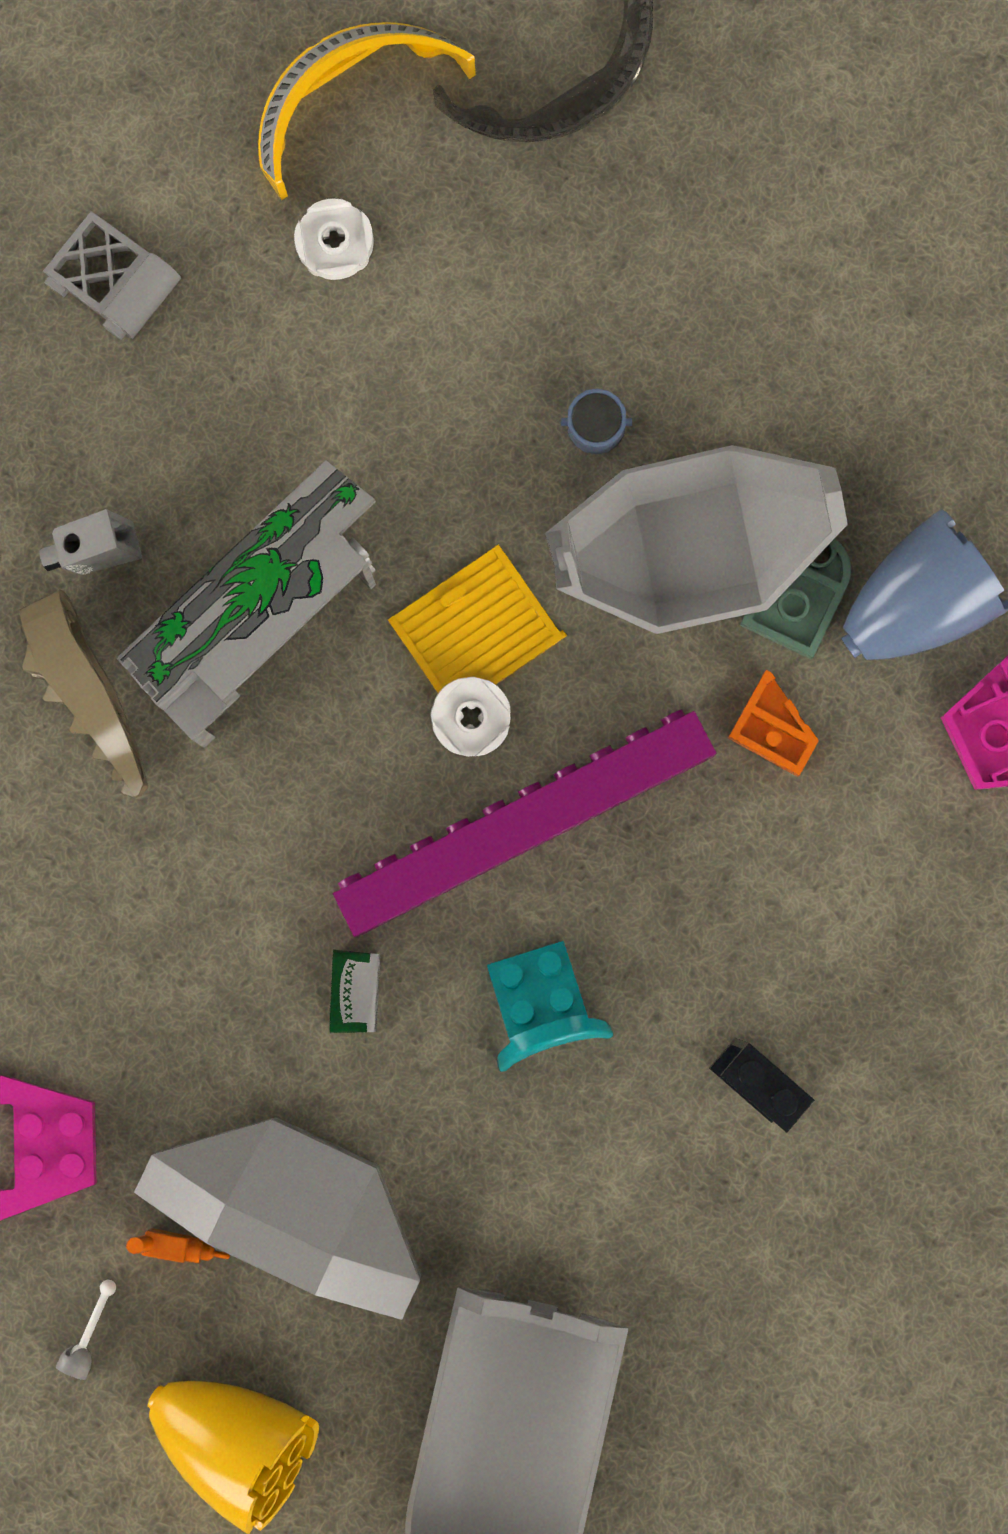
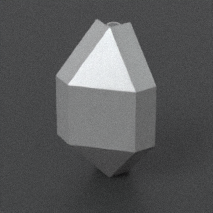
M731 445L622 470L549 529L545 535L554 563L557 590L650 632L659 634L768 610L848 524L836 468Z
M278 1117L152 1154L134 1191L139 1197L206 1244L319 1297L402 1320L422 1277L379 1165Z

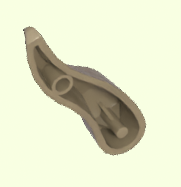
M60 589L21 608L20 618L28 641L22 666L23 670L30 672L33 678L47 681L49 686L43 696L45 702L65 704L75 717L69 729L71 733L91 735L97 743L92 756L93 759L111 762L114 766L111 779L113 781H125L121 794L132 797L142 796L148 789V783L138 747L114 686L89 646L76 610L69 597Z

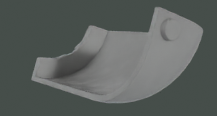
M457 1287L408 1501L405 1534H583L628 1328L582 1313L579 1318L558 1312L559 1306L528 1299L527 1304L504 1300L505 1295L502 1293Z

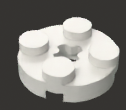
M343 199L321 200L307 209L308 213L296 225L294 241L301 262L308 268L311 274L325 279L338 280L350 277L359 270L364 269L369 262L374 246L372 227L368 217L363 212L361 213L358 208L351 206L350 202ZM331 231H337L340 237L345 236L344 242H341L337 248H331L329 244L323 243L325 239L330 237Z
M476 677L459 678L445 685L435 697L430 713L432 729L439 742L449 751L467 757L486 755L499 747L508 734L511 720L510 704L502 690L494 683ZM467 706L471 710L475 707L480 709L481 713L478 715V720L481 723L477 727H474L472 724L464 727L460 721L464 717L461 710Z

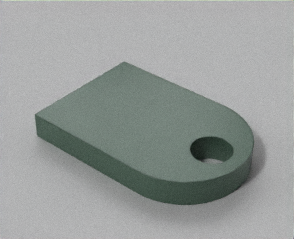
M834 538L827 546L830 552L827 562L821 564L812 562L768 610L744 615L740 626L812 660L849 584L851 564L842 544Z

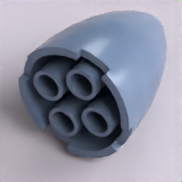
M940 509L925 520L894 547L861 589L843 626L847 635L841 638L854 658L862 654L866 660L891 659L931 650L958 640L982 628L1008 611V600L1004 601L998 596L1004 591V588L971 540L968 541L960 531L957 533L952 528L956 523L943 509Z

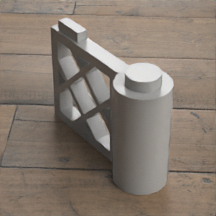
M92 211L43 270L45 275L48 276L44 282L48 287L63 298L68 292L101 315L106 319L103 327L119 340H122L125 336L133 339L181 280L180 275L164 260L153 253L147 252ZM94 226H97L105 232L106 245L86 249L85 238ZM112 238L119 243L113 244ZM131 251L137 255L128 268L115 270L114 253ZM107 255L108 271L89 274L87 258ZM80 259L81 276L64 278L57 273L66 261ZM109 280L110 291L98 303L91 297L90 283ZM77 285H82L83 291Z

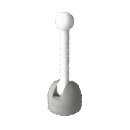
M104 1280L101 1283V1295L80 1343L66 1348L59 1357L55 1368L60 1372L80 1380H86L92 1363L91 1354L86 1347L108 1297L116 1291L114 1281Z

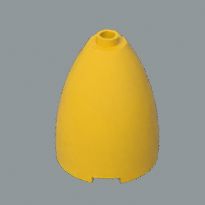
M169 1382L165 1386H158L150 1396L147 1407L150 1408L149 1419L155 1434L169 1460L183 1479L216 1512L246 1534H250L253 1526L261 1531L282 1508L295 1487L293 1481L297 1477L303 1463L300 1457L310 1458L319 1433L318 1422L292 1406L256 1391L218 1382Z

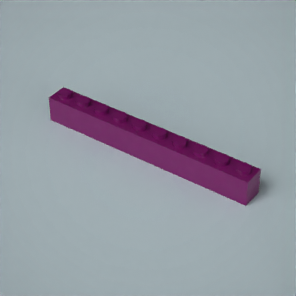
M682 709L661 719L663 727L649 733L647 727L642 728L625 738L628 743L627 745L615 751L609 745L589 756L592 761L591 763L577 769L574 763L553 774L556 781L544 787L538 781L518 791L520 799L508 805L505 804L504 800H500L482 810L484 817L470 824L468 818L462 819L446 828L449 835L435 842L432 836H429L410 846L413 853L399 860L396 854L377 862L374 864L377 870L374 873L362 878L360 872L341 880L338 882L340 890L332 894L353 936L359 937L713 758L717 753L695 711L685 715Z

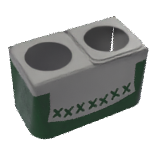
M333 949L330 1033L377 1031L380 954Z

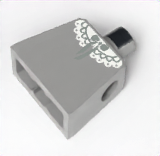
M108 509L54 528L52 535L55 544L41 548L39 551L41 562L47 571L62 567V569L79 575L143 559L133 521Z

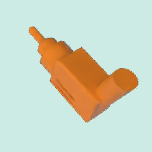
M154 1228L146 1231L144 1236L130 1238L126 1244L127 1250L132 1254L141 1253L143 1256L180 1263L187 1261L200 1264L201 1260L209 1261L213 1257L230 1258L229 1254L215 1251L212 1246L205 1244L199 1238L192 1237V1235Z

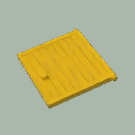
M499 544L388 619V622L437 693L445 685L459 678L476 677L488 680L496 685L567 636L564 630L559 632Z

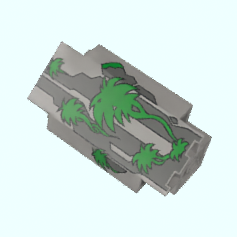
M325 460L116 659L130 672L133 679L151 697L156 706L164 710L191 740L205 748L216 738L207 728L241 696L236 689L356 575L370 590L377 585L372 575L376 570L371 565L372 561L368 558L369 554L353 537L347 541L342 535L376 502L375 499Z

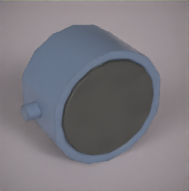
M591 389L575 397L569 406L568 418H561V426H568V435L576 447L586 453L601 454L609 452L619 444L625 434V426H632V418H626L625 407L616 395L607 390Z

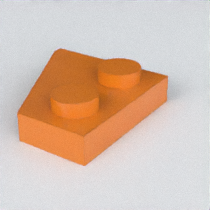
M765 670L728 739L798 777L819 740L811 728L799 716V711L792 701L788 700L781 690L772 672Z

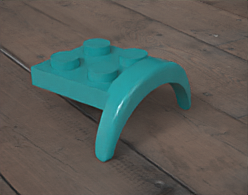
M564 941L487 965L510 1043L497 1057L500 1072L507 1071L512 1065L524 1058L558 1045L590 1038L609 1039L613 1037V1031L609 1023L600 1019L588 1018Z

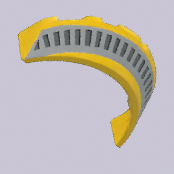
M380 22L362 24L324 37L319 43L302 52L286 68L268 97L261 118L258 138V155L261 171L281 200L288 197L282 180L281 156L285 149V133L298 103L303 97L381 47L392 44H406L418 56L423 58H432L440 54L449 55L456 60L469 79L476 75L474 56L455 42L436 32L403 23Z

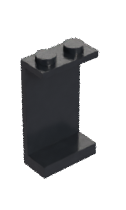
M737 1038L733 1039L709 1067L712 1072L771 1123H776L786 1133L815 1101L755 1047Z

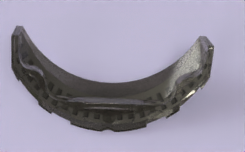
M624 0L621 32L615 49L605 67L527 118L506 120L492 107L487 105H477L469 109L460 108L453 103L440 84L433 88L435 106L459 125L475 133L504 141L539 142L575 133L589 126L592 121L606 115L627 94L639 76L651 43L653 0Z

